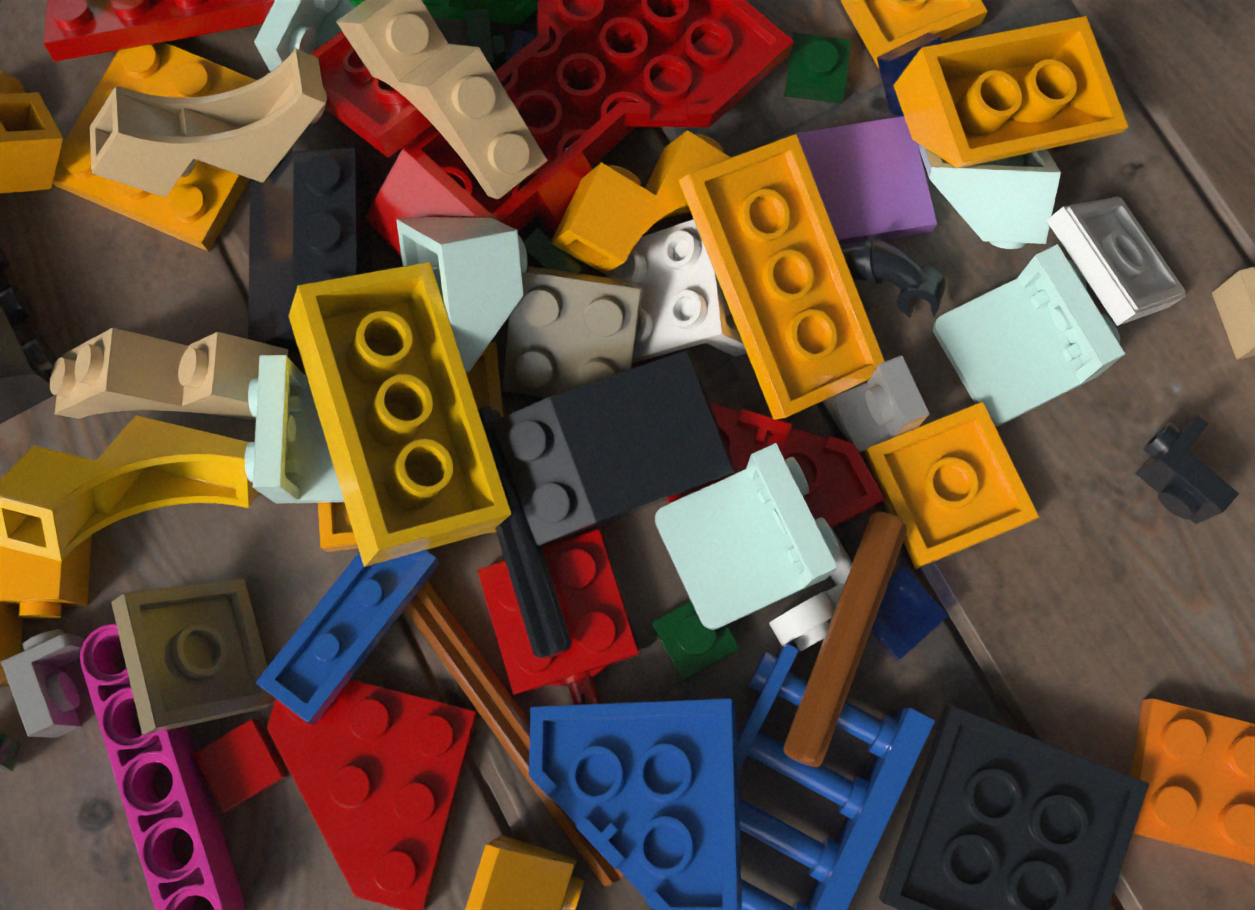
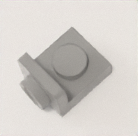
M902 355L878 364L867 383L837 394L832 401L834 410L849 442L854 443L859 454L864 453L868 447L918 428L930 415Z
M60 629L47 631L25 641L22 645L24 648L23 652L1 661L27 736L58 738L81 727L75 710L80 705L77 688L70 676L61 671L60 667L80 658L83 642L86 640L85 637L64 633Z

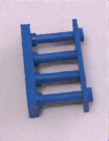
M788 643L780 648L776 657L765 652L749 682L748 687L758 692L737 734L738 772L746 756H749L839 804L838 812L845 815L846 819L835 842L829 838H825L823 842H820L739 798L740 830L810 868L809 876L817 879L805 905L796 901L792 906L741 879L742 910H847L935 720L912 708L897 710L893 718L884 715L882 719H879L845 701L836 727L869 743L868 751L875 754L865 778L862 779L856 775L850 780L822 764L819 767H811L792 760L784 753V744L759 731L776 695L799 706L808 683L807 680L789 671L799 649Z

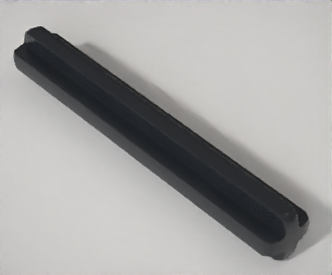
M491 407L479 408L478 412L511 511V515L499 524L495 530L533 654L537 658H551L569 650L572 644L542 546L536 545L492 422L500 419L501 415L496 409Z

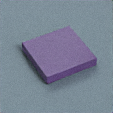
M904 116L794 133L797 134L840 244L866 241L868 236L875 234L880 235L883 240L932 233L934 231L937 221L917 142L912 140Z

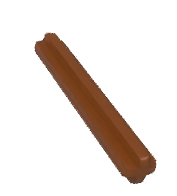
M878 511L869 518L784 744V753L792 760L806 766L819 767L823 763L906 536L907 526L901 518L893 514Z

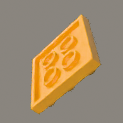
M166 42L118 50L61 146L52 184L210 252L250 178L196 160L191 173L187 177L181 176L166 197L92 174L90 125L115 86L149 95L187 98L232 91L251 84L256 80Z

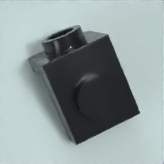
M1199 415L1178 427L1171 421L1165 424L1144 446L1143 450L1150 457L1135 473L1159 493L1158 499L1168 511L1182 519H1190L1194 524L1223 513L1239 495L1235 489L1187 450L1209 424Z

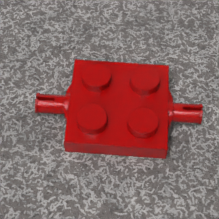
M599 529L568 540L541 545L572 642L569 650L551 658H537L533 654L505 561L478 569L477 572L513 695H521L548 685L568 686L574 705L601 704L593 677L598 676L612 664L641 655L604 536Z

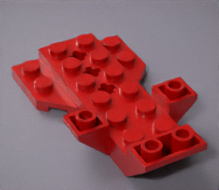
M538 0V36L494 73L547 161L501 198L496 199L486 194L458 153L436 127L432 125L423 131L414 143L402 149L364 218L365 223L400 257L401 249L396 219L405 217L493 218L519 232L538 215V227L553 239L581 179L593 170L592 166L636 127L710 128L790 55L794 40L746 0ZM571 256V257L574 258L580 265H582V264L584 263V262L578 260L577 258Z

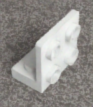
M694 219L641 237L633 247L625 263L606 273L607 278L643 283L633 363L704 343L733 356L747 354Z

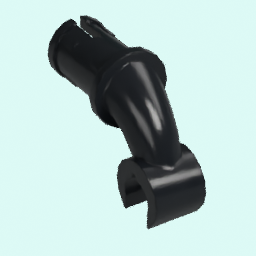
M878 234L868 236L866 241L839 243L853 280H869L873 285L881 284L884 280L892 282L900 289L897 305L902 313L911 318L917 298H922L929 302L933 316L936 315L946 287V280L938 270L929 266H921L907 253L885 243Z

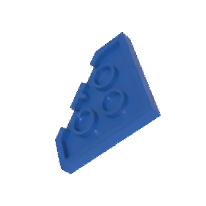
M732 699L531 707L529 777L576 823L575 827L613 868L618 869L646 899L645 902L652 910H742L736 703Z

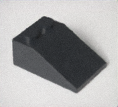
M687 350L548 397L492 422L537 546L567 540L736 472L691 354Z

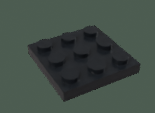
M946 705L878 898L882 903L898 910H1108L1149 783L956 707Z

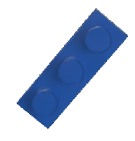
M423 550L364 567L360 552H358L255 683L307 723L315 725L440 564L437 558L428 551Z

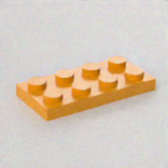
M797 134L691 172L678 180L773 419L786 418L869 380L878 364L885 361Z

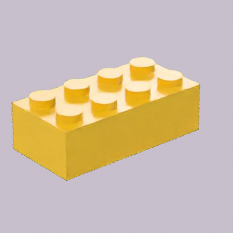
M426 262L298 285L288 316L364 567L491 532L511 515V511L431 263Z

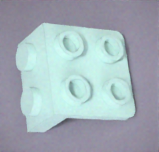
M1058 244L1036 254L1017 279L941 315L933 325L934 335L975 404L984 403L995 426H1000L1097 378L1125 355L1120 346V335L1115 324L1108 316L1099 312L1086 291L1085 277L1073 261L1067 260Z
M260 355L258 378L251 379L248 389L250 412L253 417H256L255 442H249L245 451V471L248 480L253 482L254 489L276 504L344 502L307 376L296 367L287 355Z
M776 443L751 454L745 470L665 505L655 515V525L702 625L708 629L715 630L825 580L838 568L833 558L840 553L837 540L823 517L814 520L803 498L804 495L809 493L806 478L793 457L784 460Z

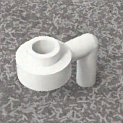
M833 529L831 530L837 540L840 551L839 555L833 557L838 568L830 575L836 586L806 600L769 623L782 646L795 641L801 652L825 638L830 625L829 620L833 617L853 563Z

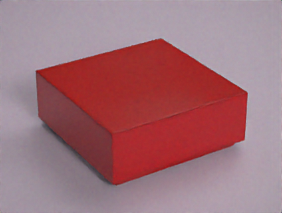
M250 719L193 753L222 813L233 811L288 777L258 719Z

